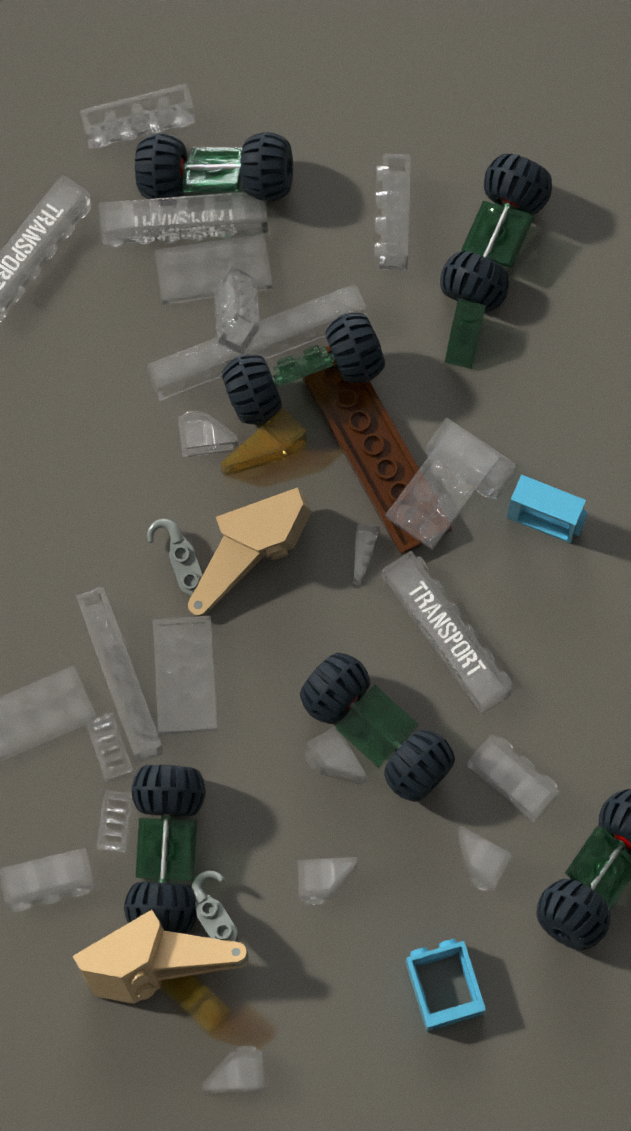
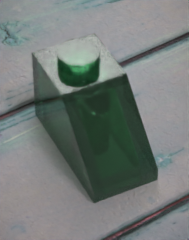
M458 299L444 363L472 369L486 305Z

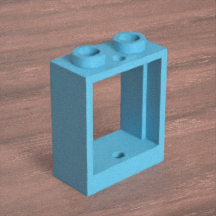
M521 474L510 500L507 518L571 543L574 535L580 536L588 511L583 510L586 503L585 499Z
M456 939L446 940L439 943L440 948L428 951L427 947L411 951V956L406 958V967L426 1032L485 1014L484 1002L464 941L457 943ZM458 955L472 1002L430 1014L416 967Z

